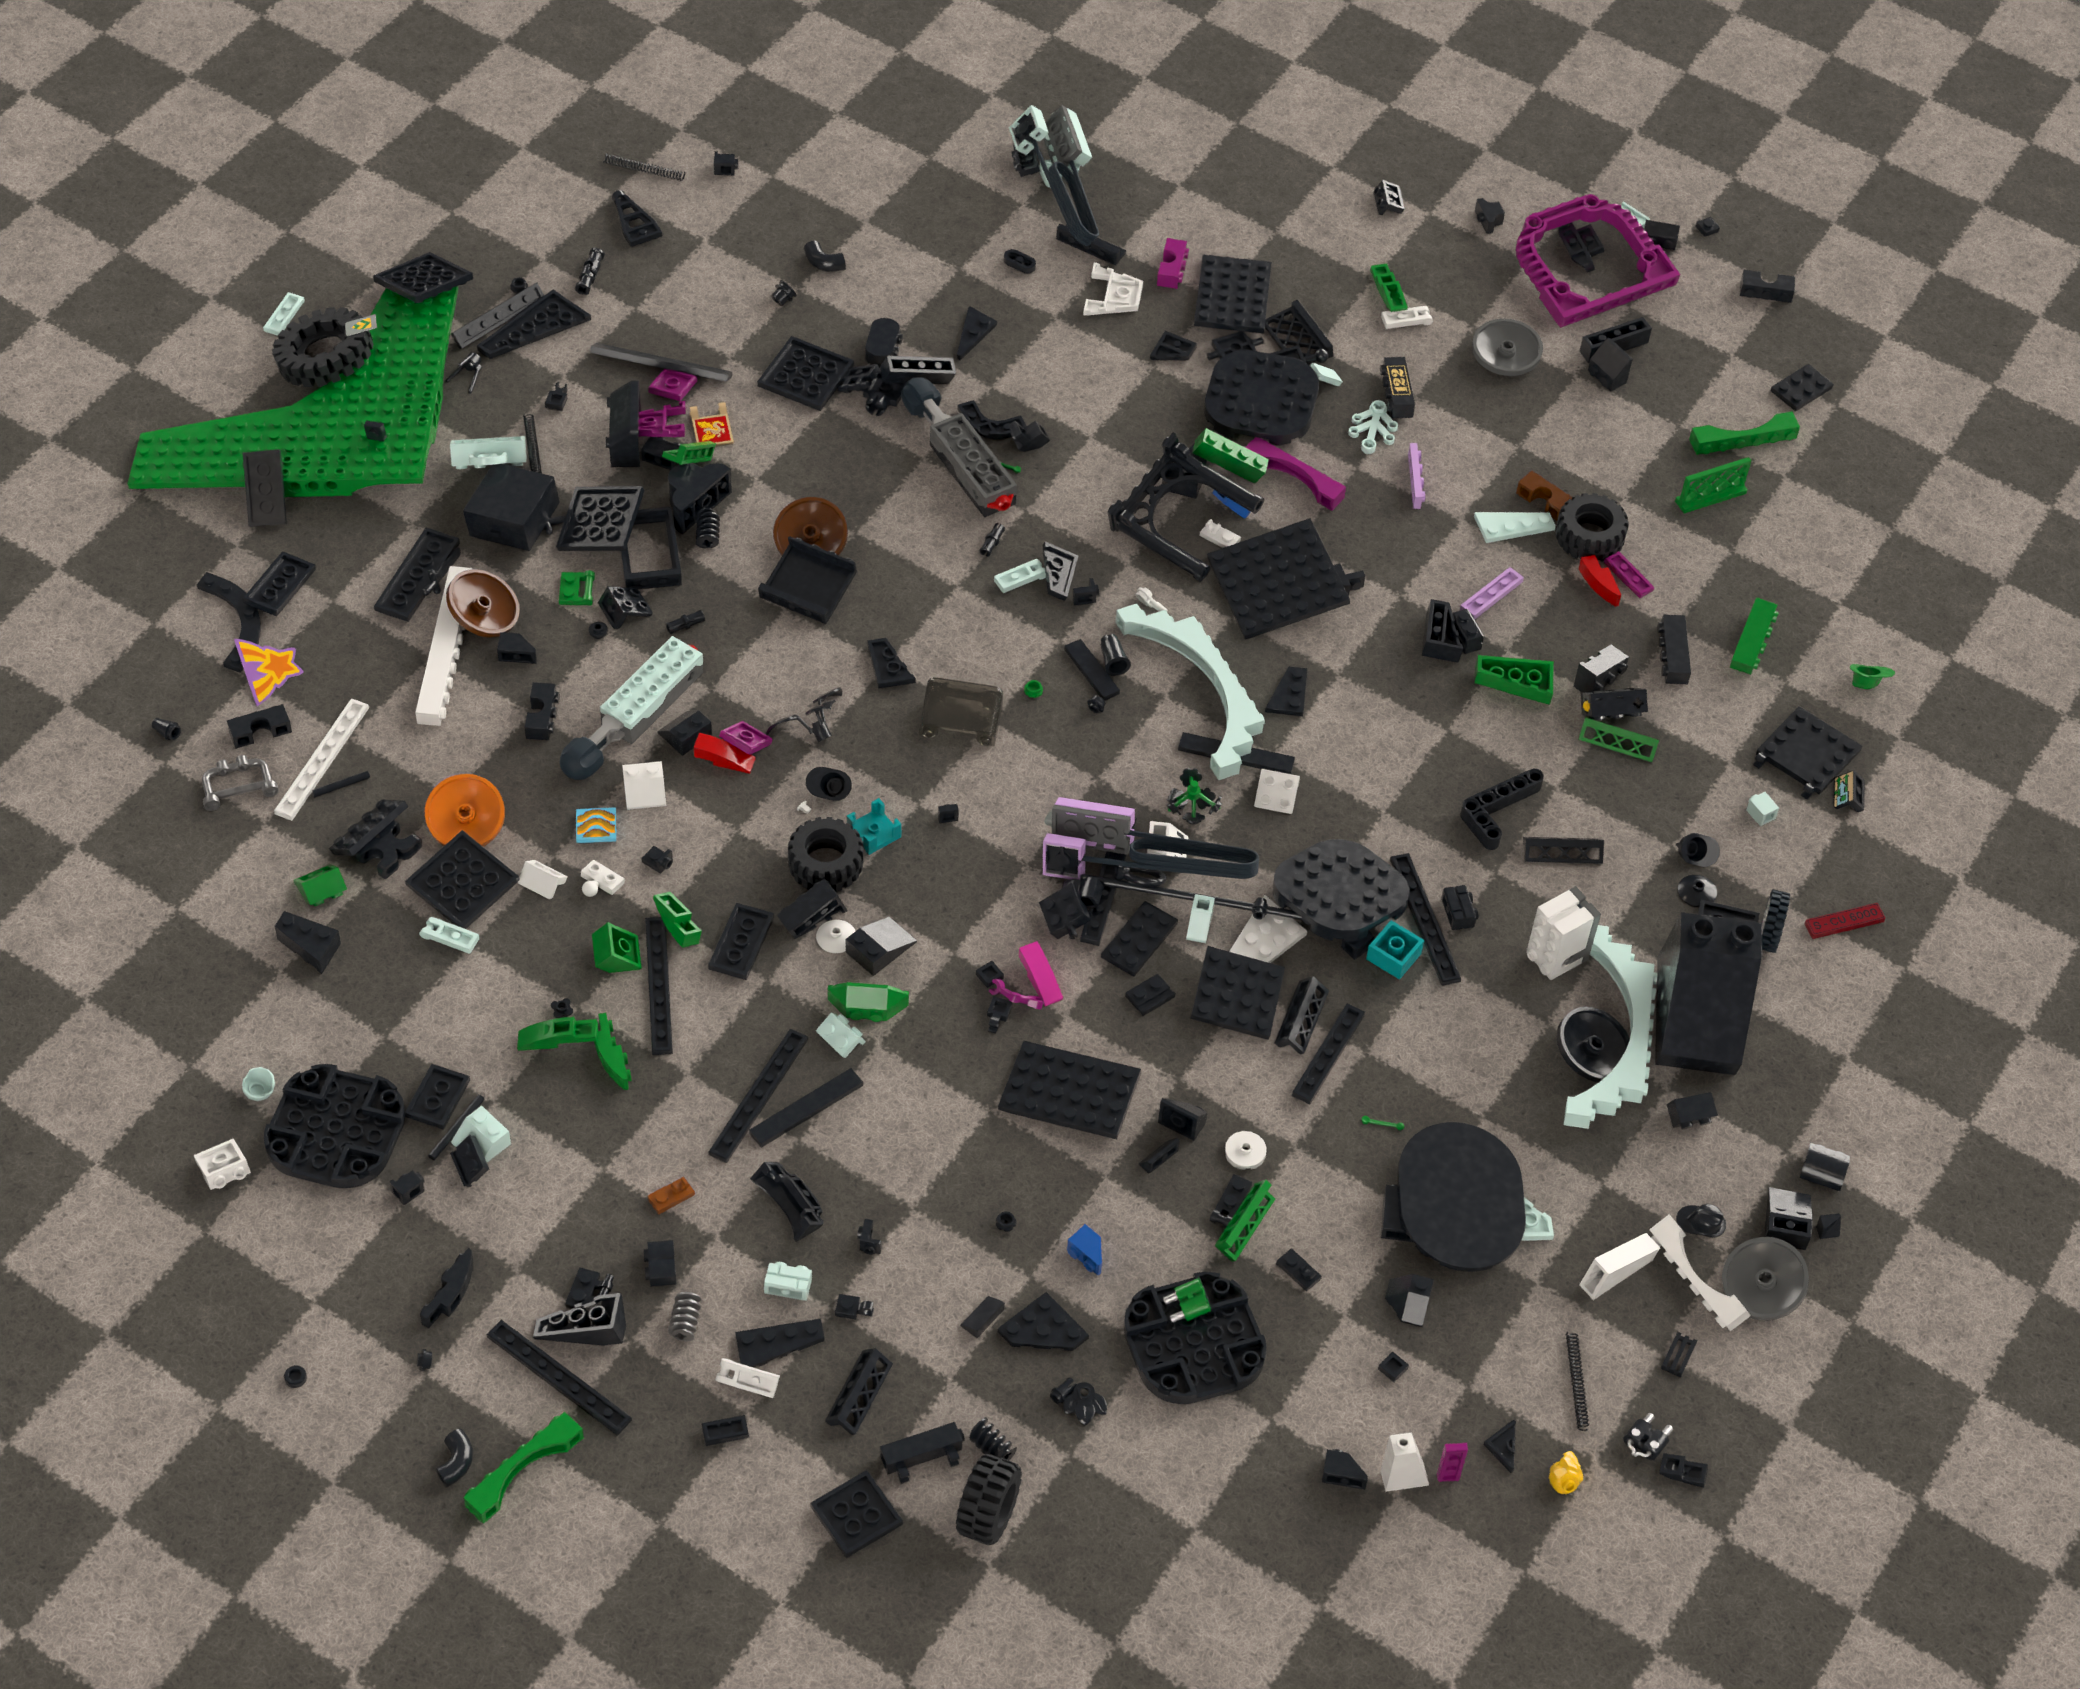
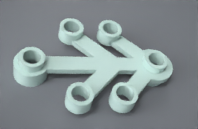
M1376 400L1370 405L1369 410L1352 416V423L1358 426L1349 428L1348 434L1350 437L1356 438L1360 432L1369 429L1367 439H1364L1361 445V450L1365 454L1375 452L1376 442L1374 439L1376 431L1384 437L1385 444L1392 445L1394 443L1395 436L1389 432H1396L1398 423L1393 421L1387 414L1385 402ZM1373 416L1372 420L1362 423L1363 419ZM1380 417L1387 424V429L1380 423Z

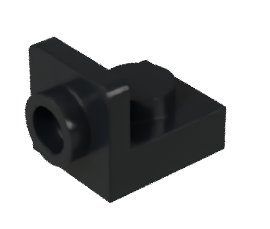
M1089 578V586L1073 588L1074 606L1096 603L1099 587L1098 584L1094 583L1093 578Z
M653 846L641 858L642 863L661 874L665 869H669L673 863L672 850L667 849L664 852Z

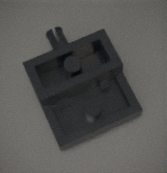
M1073 883L1039 902L1050 934L1057 939L1069 934L1070 939L1077 938L1078 934L1075 929L1091 921L1087 907L1081 901L1076 885Z

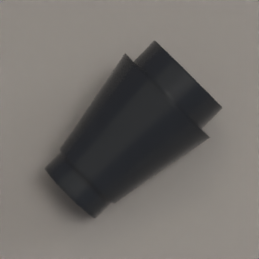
M155 718L152 722V728L167 740H176L180 736L181 728L178 723L160 718Z

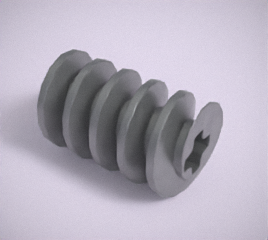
M681 1292L675 1296V1303L671 1313L672 1318L668 1327V1333L673 1338L687 1342L694 1340L693 1333L696 1332L695 1326L698 1323L696 1318L699 1317L698 1311L701 1309V1305L698 1302L702 1300L697 1294Z

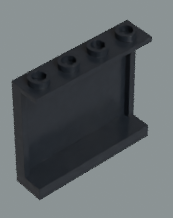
M789 536V545L766 584L761 583L758 587L759 597L827 624L857 573L856 563L850 558H843L832 551L823 550L815 544L810 545L800 538Z

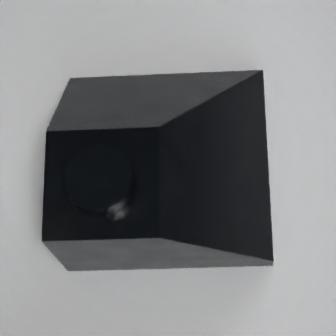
M1162 1098L1160 1101L1158 1123L1195 1141L1206 1124L1207 1112L1201 1107L1190 1103Z

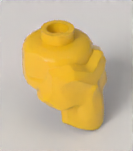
M1572 1451L1563 1453L1564 1457L1561 1458L1560 1462L1554 1463L1550 1468L1549 1481L1554 1490L1560 1494L1573 1492L1583 1481L1580 1464Z

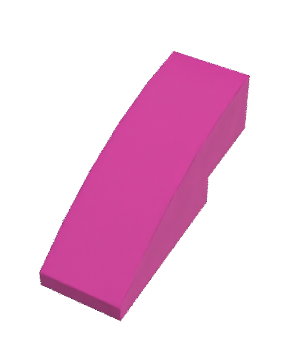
M1038 941L1020 947L1019 958L1027 971V977L1038 996L1042 998L1041 1001L1044 1002V1006L1063 1000L1057 980Z

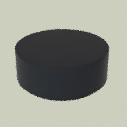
M294 1365L285 1371L284 1379L289 1387L299 1388L305 1384L307 1374L303 1367Z

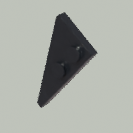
M969 306L957 351V359L961 360L997 326V321Z

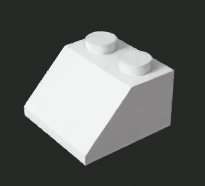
M662 761L622 765L627 810L666 806Z

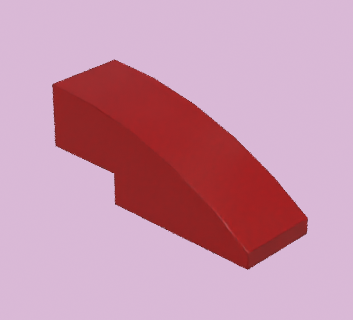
M1595 555L1581 557L1578 569L1588 585L1604 600L1615 607L1619 606L1621 593L1609 568H1601Z
M699 733L694 745V757L713 761V765L750 774L756 760L755 756L749 755L731 743L703 733Z

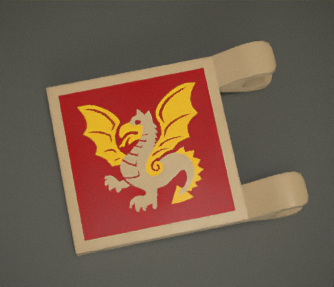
M725 402L718 403L719 415L699 417L697 406L690 407L696 443L712 441L716 443V446L734 444Z

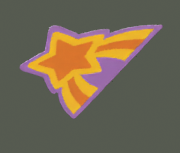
M234 639L256 706L266 701L276 687L280 688L289 677L298 676L304 672L294 662L295 648L278 650L270 646L264 645L261 647L250 641Z

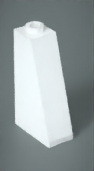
M1645 1233L1595 1258L1582 1279L1580 1286L1594 1300L1653 1261L1660 1247Z
M1412 1432L1390 1435L1381 1469L1386 1492L1429 1486L1424 1463Z

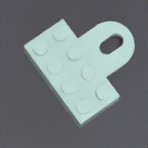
M525 436L451 440L450 443L452 466H456V469H467L468 465H474L475 468H485L486 465L512 463V466H521L527 459Z

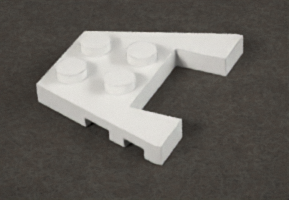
M1094 262L1091 278L1107 280L1109 282L1105 301L1086 299L1084 315L1138 311L1143 281L1124 273L1122 275L1114 272V269L1109 267L1107 269L1102 268L1099 263Z

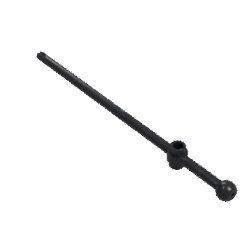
M1088 874L1080 876V880L1088 877L1098 878L1102 885L1191 901H1194L1195 894H1197L1162 887L1142 886L1128 881ZM1208 896L1215 898L1214 905L1252 911L1253 917L1258 920L1263 919L1266 914L1300 919L1305 924L1311 925L1293 910L1268 906L1267 900L1261 897L1257 898L1253 903Z

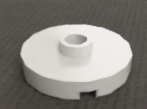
M1241 1131L1229 1137L1225 1145V1154L1227 1161L1232 1166L1240 1170H1245L1246 1168L1255 1169L1265 1160L1267 1147L1259 1135L1253 1132Z

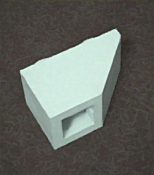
M1195 894L1186 940L1206 943L1215 898Z

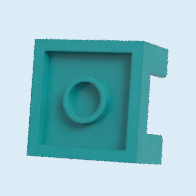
M880 798L872 801L871 812L856 820L855 812L847 815V823L852 825L853 830L856 829L860 834V838L863 841V849L868 855L901 838L902 824L897 818L894 819V824L885 815V805Z

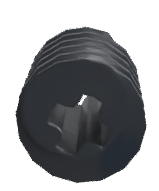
M703 508L697 513L696 545L700 548H714L719 544L720 516L710 508Z
M988 1418L981 1419L971 1430L969 1440L975 1443V1446L981 1449L984 1455L992 1454L1010 1460L1017 1448L1010 1450L1012 1442L1008 1441L1004 1444L1006 1436L1002 1435L998 1438L1000 1430L996 1429L992 1432L994 1424L991 1423L986 1426Z

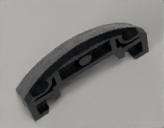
M764 1162L752 1175L750 1180L769 1194L786 1214L793 1229V1239L795 1242L823 1225L824 1221L820 1218L823 1212L816 1197L798 1176L788 1173L782 1164L778 1162Z

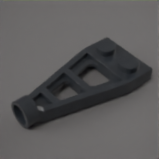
M617 190L612 194V200L616 204L623 236L630 247L662 237V230L656 221L630 197L625 195L624 191ZM630 207L635 211L627 215L623 212L624 209ZM638 218L645 223L633 228L629 226V221Z

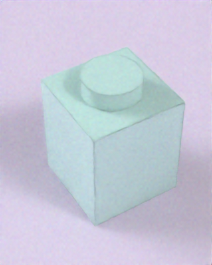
M1766 792L1759 795L1755 794L1749 799L1746 811L1759 826L1776 819L1779 807Z

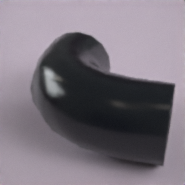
M810 241L805 244L804 251L810 264L819 270L834 272L846 269L843 253L826 254L822 251L818 241Z
M456 1429L450 1432L444 1439V1443L451 1452V1457L446 1463L437 1467L436 1472L446 1488L461 1479L472 1464L473 1447L463 1429Z

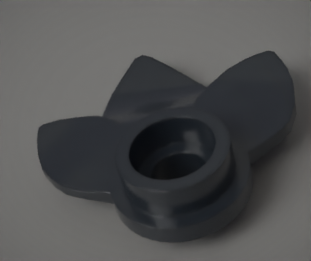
M1081 1382L1075 1386L1073 1394L1066 1397L1063 1409L1065 1414L1075 1412L1077 1419L1086 1426L1092 1420L1095 1413L1100 1415L1107 1413V1404L1102 1395L1095 1393L1094 1387L1090 1383ZM1085 1389L1088 1391V1395L1082 1396L1080 1391Z

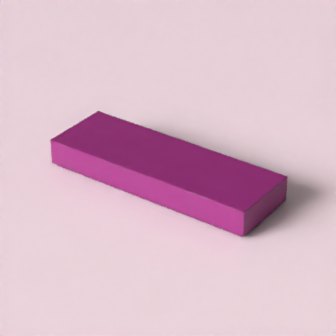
M1619 551L1605 558L1604 563L1639 598L1654 591L1655 587Z
M1467 1443L1444 1445L1437 1471V1480L1439 1482L1460 1480L1468 1452Z

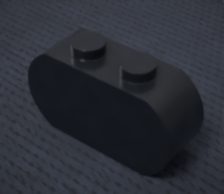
M879 318L872 322L865 346V360L869 365L877 364L880 368L887 356L899 355L898 344H902L903 334H900V325L895 320Z

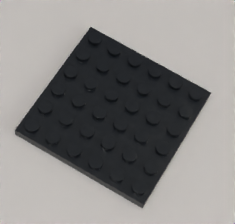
M1311 518L1207 553L1208 561L1245 640L1350 604V598Z

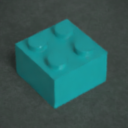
M1390 920L1369 945L1366 960L1400 980L1422 954L1424 940Z

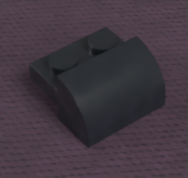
M1810 1143L1800 1178L1840 1191L1848 1170L1850 1156L1840 1151L1825 1148L1819 1144Z

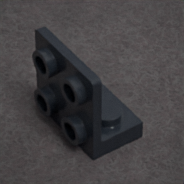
M607 586L598 601L600 608L613 629H619L628 615L652 616L653 614L637 588Z

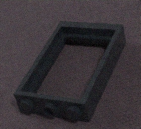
M671 507L638 510L634 525L666 523L672 569L631 573L627 545L625 551H620L625 587L640 590L682 585Z

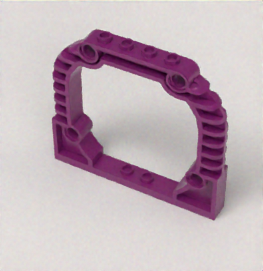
M1592 194L1576 197L1574 200L1562 202L1554 207H1548L1538 213H1532L1525 219L1522 232L1516 242V258L1519 261V265L1524 269L1525 274L1529 276L1530 281L1534 283L1537 291L1540 292L1539 299L1560 328L1675 286L1681 275L1660 245H1654L1653 240L1648 237V233L1643 230V226L1638 223L1637 218L1632 216L1628 209H1623L1621 205L1616 203L1608 204V200H1599L1597 196ZM1579 219L1589 223L1603 220L1613 225L1622 234L1639 258L1636 267L1643 273L1642 283L1622 288L1618 292L1609 293L1590 302L1586 296L1570 291V286L1566 282L1555 279L1538 255L1534 244L1542 240L1546 231Z

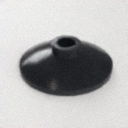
M1688 875L1678 884V894L1688 905L1699 907L1701 900L1714 902L1716 899V886L1710 879L1704 876Z

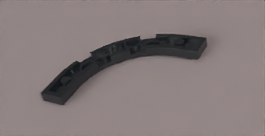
M206 572L198 582L197 589L215 595L233 606L241 621L239 639L259 645L261 621L257 608L243 603V597L247 593L233 582ZM235 645L224 660L223 665L228 669L241 673L244 668Z

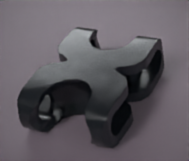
M393 820L378 833L380 838L374 837L355 854V858L364 864L373 858L382 859L377 866V871L380 877L387 879L398 870V859L408 860L421 849L422 839L415 834L405 839L396 838L400 833L399 822Z

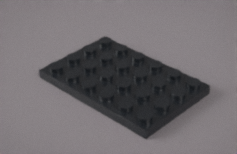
M1203 255L1194 326L1264 334L1272 262Z
M1023 1041L1000 1099L998 1110L1117 1140L1138 1084L1141 1069Z

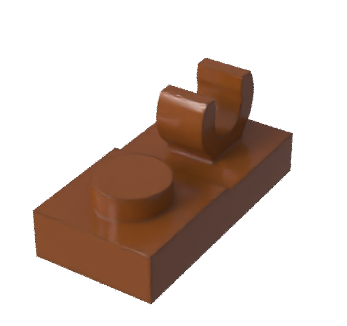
M682 1177L648 1195V1200L659 1215L694 1196L695 1191L685 1177Z

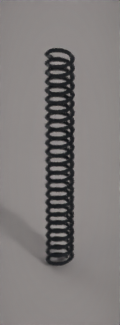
M608 153L605 155V161H603V163L615 164L616 166L619 165V167H628L632 170H641L645 173L667 176V178L670 177L674 180L680 179L682 181L685 177L684 172L681 179L682 171L679 173V170L676 172L675 169L671 177L672 168L669 173V168L666 171V167L663 169L659 165L655 173L656 165L653 168V164L650 166L646 162L642 170L643 162L640 165V161L637 163V160L634 162L633 159H628L627 163V158L624 161V157L621 159L620 156L618 158V156L612 155L611 159V154L608 157Z
M524 414L523 419L530 468L533 472L542 473L534 416L532 414Z
M1567 1331L1565 1335L1567 1336L1566 1343L1573 1386L1575 1416L1577 1417V1429L1588 1431V1429L1579 1428V1426L1587 1427L1590 1425L1588 1423L1589 1419H1587L1589 1416L1586 1415L1588 1414L1586 1411L1588 1408L1585 1403L1587 1400L1585 1399V1388H1583L1585 1386L1583 1384L1584 1380H1582L1584 1378L1582 1376L1583 1369L1581 1368V1357H1579L1581 1355L1579 1353L1580 1346L1578 1345L1579 1338H1577L1578 1334L1572 1333L1568 1335L1569 1332Z

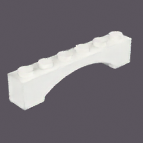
M1670 1214L1649 1229L1653 1234L1651 1239L1659 1247L1662 1245L1666 1250L1663 1254L1671 1264L1675 1261L1679 1266L1676 1271L1683 1279L1688 1277L1692 1284L1689 1287L1696 1296L1699 1294L1703 1296L1705 1300L1702 1303L1708 1311L1714 1310L1718 1315L1715 1319L1722 1328L1727 1326L1732 1331L1751 1316L1735 1295L1729 1297L1715 1291L1695 1274L1687 1259L1683 1245V1237L1686 1234Z

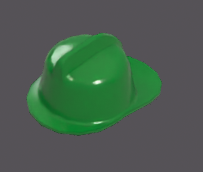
M1852 664L1849 667L1853 671L1852 685L1862 689L1875 688L1879 685L1882 678L1895 675V671L1887 667Z

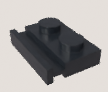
M1156 974L1127 991L1125 997L1144 1016L1175 998V992H1172L1169 985L1159 974Z
M468 1135L456 1147L455 1151L450 1152L465 1187H471V1183L479 1180L489 1170V1166L474 1135Z

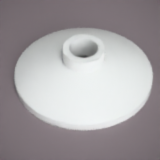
M843 920L827 921L817 931V943L827 952L843 953L845 952V939L853 934L855 929L851 924Z

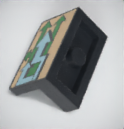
M1854 770L1835 777L1834 808L1840 809L1850 805L1856 812L1864 811L1865 780Z

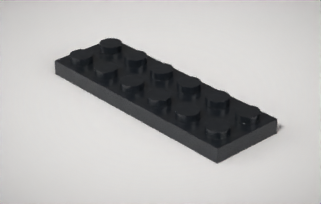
M426 527L375 603L374 610L409 622L425 598L422 591L430 582L428 571L430 569L435 570V573L439 571L460 544L459 538Z

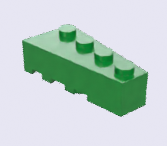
M1478 655L1475 664L1474 683L1550 705L1553 696L1554 661Z

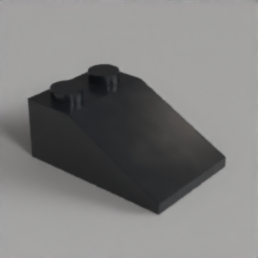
M887 917L860 927L845 939V952L874 976L913 946L917 940L893 919Z

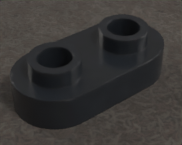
M1015 249L1007 250L1004 253V263L1023 273L1035 271L1036 260Z

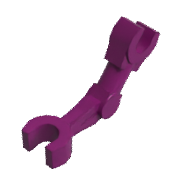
M1001 979L992 980L997 985V989L989 990L992 995L1003 994L1013 1003H1023L1035 1009H1042L1044 1002L1041 1001V997L1020 995L1006 989Z

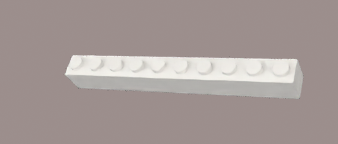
M449 567L415 712L417 724L440 726L442 719L446 717L445 704L449 703L450 698L448 690L452 689L453 678L451 677L452 674L456 673L455 659H459L460 649L458 646L463 643L462 630H465L450 613L446 602V592L450 582L457 574L472 568Z

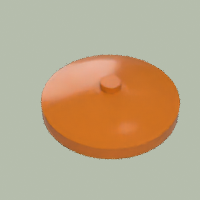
M458 774L441 781L432 790L425 805L427 827L436 841L443 846L463 830L484 847L498 835L505 818L504 802L497 788L487 779L473 774Z

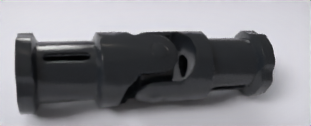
M592 248L590 250V256L586 259L580 273V280L575 285V290L578 294L588 295L590 293V286L595 281L601 266V260L604 259L605 253L601 249Z

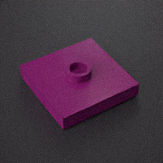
M664 369L648 387V392L681 401L697 382V376Z
M744 721L722 730L719 735L720 738L749 755L769 746L773 740Z

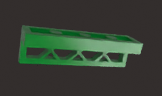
M705 441L680 444L679 450L663 451L662 457L681 465L710 461L716 443Z
M1587 717L1584 720L1578 739L1649 762H1653L1660 741ZM1587 726L1594 728L1598 736L1593 739L1585 738L1584 734ZM1611 733L1614 735L1616 742L1611 745L1605 744L1601 736ZM1600 738L1601 742L1595 741V739ZM1630 739L1635 747L1627 751L1623 749L1620 742ZM1635 741L1640 742L1642 744L1637 746ZM1645 744L1653 746L1650 757L1642 755L1639 747ZM1636 749L1639 754L1634 753V752H1631V751H1633V750Z
M1266 1179L1253 1185L1214 1245L1232 1262L1237 1260L1275 1201V1198L1268 1192L1272 1184ZM1265 1198L1267 1200L1265 1205L1259 1206L1262 1199ZM1255 1212L1256 1219L1252 1222H1249V1219ZM1245 1227V1236L1239 1237L1240 1233ZM1235 1243V1251L1232 1253L1228 1248H1231Z

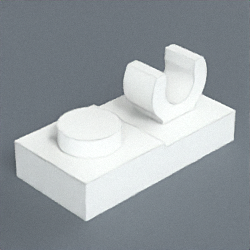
M1212 519L1200 531L1201 537L1222 548L1239 543L1241 539L1235 533L1222 528L1219 523H1213Z

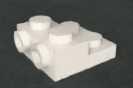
M234 1139L194 1155L195 1161L210 1190L223 1188L226 1183L235 1179L241 1180L251 1173L247 1161Z

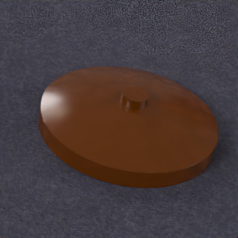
M805 497L791 502L779 513L774 524L773 537L781 556L789 545V536L800 538L805 543L815 544L821 549L832 551L839 556L847 542L848 528L843 513L835 504L823 498Z
M479 569L465 570L457 574L447 588L446 602L450 613L462 627L476 635L499 637L500 632L508 633L519 618L520 608L515 593L504 580L493 573Z

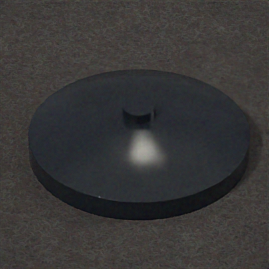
M1579 1007L1570 1011L1559 1023L1556 1035L1557 1045L1565 1062L1577 1074L1594 1082H1600L1615 1068L1630 1041L1624 1027L1613 1016L1593 1007Z

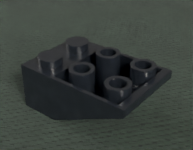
M1769 1187L1764 1237L1777 1238L1789 1243L1794 1248L1806 1250L1812 1231L1811 1195Z

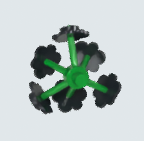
M1185 768L1183 774L1180 775L1183 786L1188 787L1187 791H1178L1176 788H1173L1166 799L1168 811L1172 814L1177 813L1178 816L1181 813L1177 808L1184 809L1188 799L1192 800V813H1185V816L1182 817L1189 824H1198L1205 819V815L1196 812V803L1200 809L1211 807L1208 812L1210 815L1213 811L1216 813L1220 810L1222 805L1220 802L1222 796H1219L1213 802L1216 798L1215 793L1211 792L1209 788L1203 790L1198 786V781H1201L1202 775L1198 773L1196 768L1192 770Z

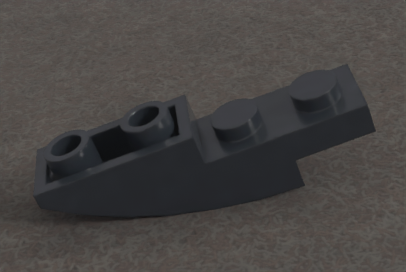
M468 1248L464 1253L459 1254L453 1266L443 1272L441 1276L442 1288L436 1292L434 1299L422 1308L420 1312L421 1323L428 1329L442 1313L450 1317L463 1299L473 1271L471 1249Z

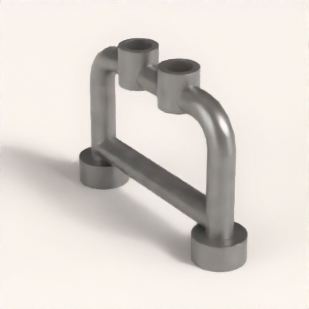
M245 755L238 756L236 763L228 764L226 760H220L216 763L217 767L207 770L202 776V784L206 796L203 799V804L207 811L217 810L220 807L219 799L259 789H262L266 797L275 796L279 792L277 783L272 781L266 762L257 758L248 760ZM253 766L261 768L263 781L216 792L212 791L210 783L212 776H226L236 770L243 772Z

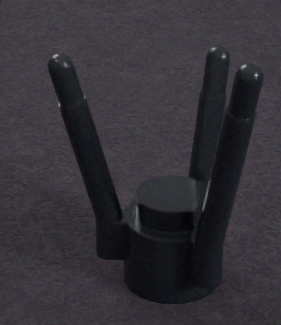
M473 352L469 353L458 364V368L446 379V382L448 383L463 368L468 371L475 370L468 391L471 394L478 373L482 368L480 356Z

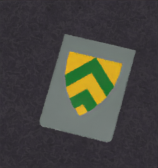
M375 314L346 322V336L377 328Z

